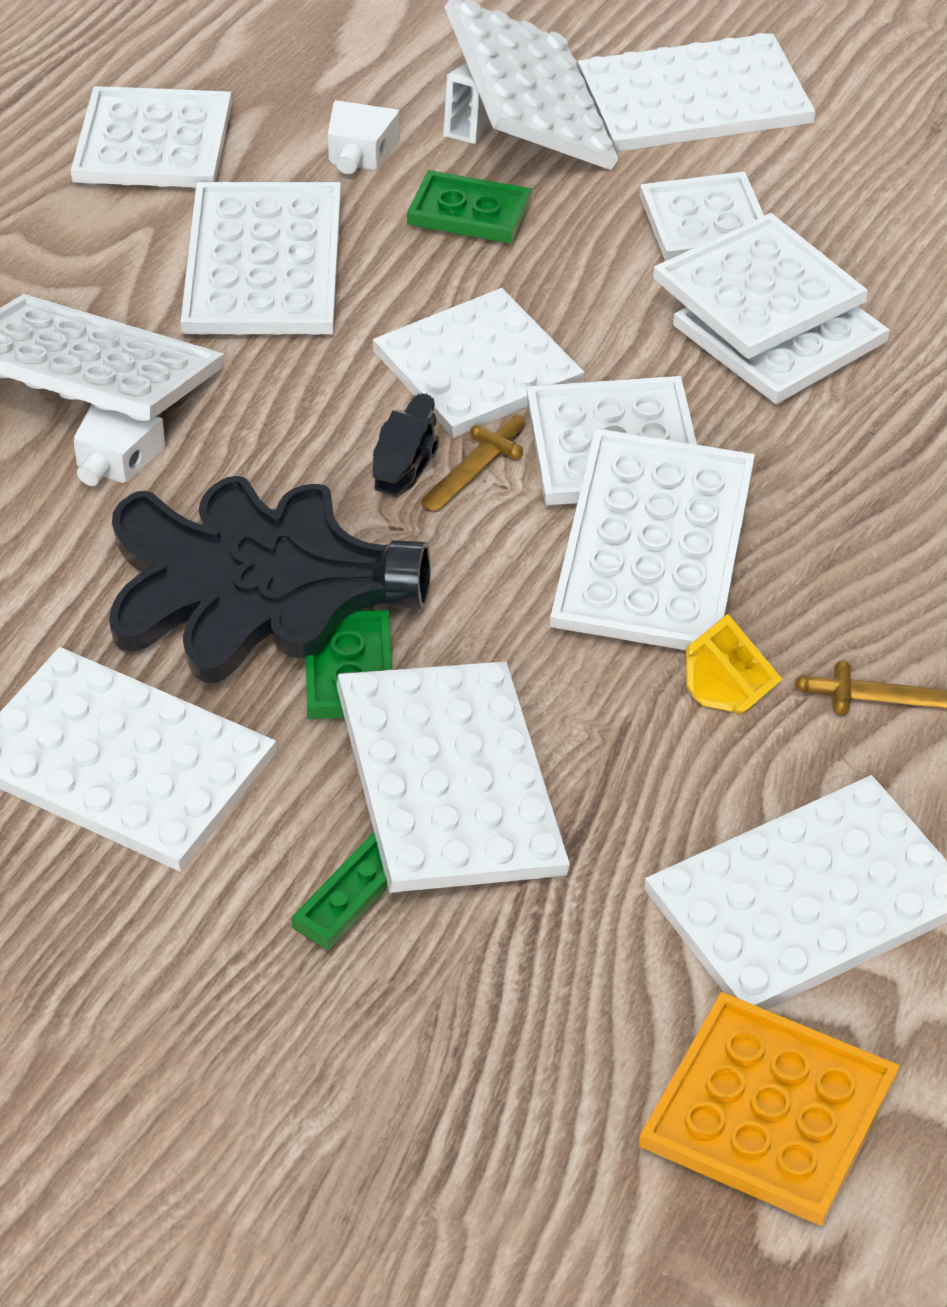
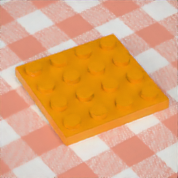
M721 992L639 1135V1147L823 1227L898 1077L900 1065Z

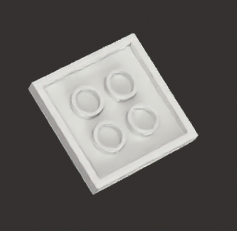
M745 172L640 184V199L665 261L764 216Z

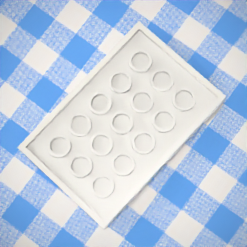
M448 0L445 10L492 127L612 170L619 160L613 148L612 140L605 130L603 120L596 110L594 100L588 92L585 80L579 72L576 60L570 52L567 40L559 33H547L539 30L530 22L522 21L521 23L510 19L499 10L492 12L481 8L472 0Z
M759 33L754 36L741 38H725L720 41L706 43L695 42L685 46L670 48L660 47L656 50L626 52L621 55L607 57L595 56L590 59L577 61L579 72L585 80V85L594 100L599 116L603 120L605 130L612 140L615 152L814 123L815 110L773 33Z
M197 182L180 322L181 333L198 335L333 334L341 182Z
M22 294L0 308V378H12L25 382V385L30 388H44L54 391L65 399H80L93 403L96 408L101 410L122 412L137 421H150L223 368L224 353L26 294Z
M595 428L551 612L550 627L686 650L687 646L725 616L755 454Z
M59 647L0 712L1 790L180 872L277 753V741L62 647Z
M507 662L338 674L336 686L390 893L567 876L570 863Z
M872 775L645 878L644 890L721 990L728 995L765 1010L947 923V860Z

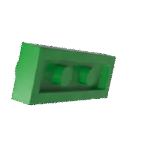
M374 832L292 916L293 929L328 951L388 888Z

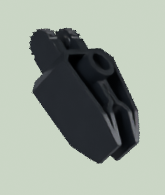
M427 393L414 395L412 402H409L405 411L392 410L388 421L382 425L379 440L373 451V478H375L374 489L376 491L396 497L402 495L415 486L430 460L435 457L439 447V436L434 434L437 420L436 415L433 413L435 402L431 395Z

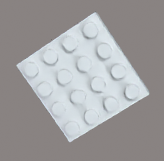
M94 86L71 168L72 182L196 188L197 182H216L232 107L231 92Z
M772 213L654 266L653 273L654 280L747 359L865 303L868 293L865 287Z
M503 288L373 339V351L413 395L427 393L434 398L435 407L433 413L436 415V420L452 438L469 432L474 425L483 426L528 407L527 386L584 383V371Z
M857 306L747 359L687 307L674 313L673 326L775 404L782 402L888 342L890 329Z
M681 376L527 386V405L545 505L578 503L595 428L697 445Z

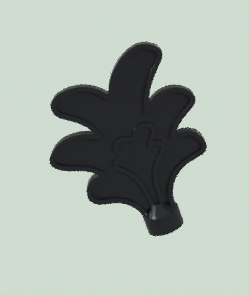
M241 476L226 477L211 486L203 495L199 505L201 524L176 513L149 491H137L130 494L119 502L112 514L113 531L121 554L133 567L142 572L123 587L112 604L109 622L114 643L121 650H141L149 647L173 628L188 621L183 633L186 660L192 673L199 680L206 683H217L232 674L251 650L271 634L273 635L275 645L281 652L291 657L305 658L313 654L316 655L323 650L336 627L346 617L360 609L380 603H387L391 608L424 609L427 604L431 576V559L428 543L392 540L389 545H380L365 542L351 536L336 522L331 491L322 484H308L291 489L282 496L276 509H270L259 498L248 479Z

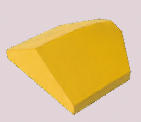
M726 614L686 647V687L692 697L703 707L742 714L783 680L729 614Z

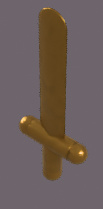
M519 414L513 415L495 433L480 425L471 427L470 437L480 444L424 496L422 505L428 510H438L444 507L499 453L514 460L521 458L523 448L510 439L524 427V417Z
M845 660L838 661L835 664L834 678L801 675L795 680V687L800 692L833 695V711L840 716L846 715L849 712L850 698L947 709L946 689L851 679V665Z

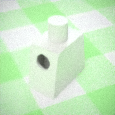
M466 62L447 75L443 136L476 144L491 122Z
M335 100L328 130L329 161L332 164H336L337 168L345 174L354 173L357 168L378 169L400 140L399 110Z
M92 403L74 436L76 463L79 467L77 475L79 479L89 486L97 485L102 477L121 483L129 482L166 448L163 419L156 416L150 421H137L122 412L98 409Z

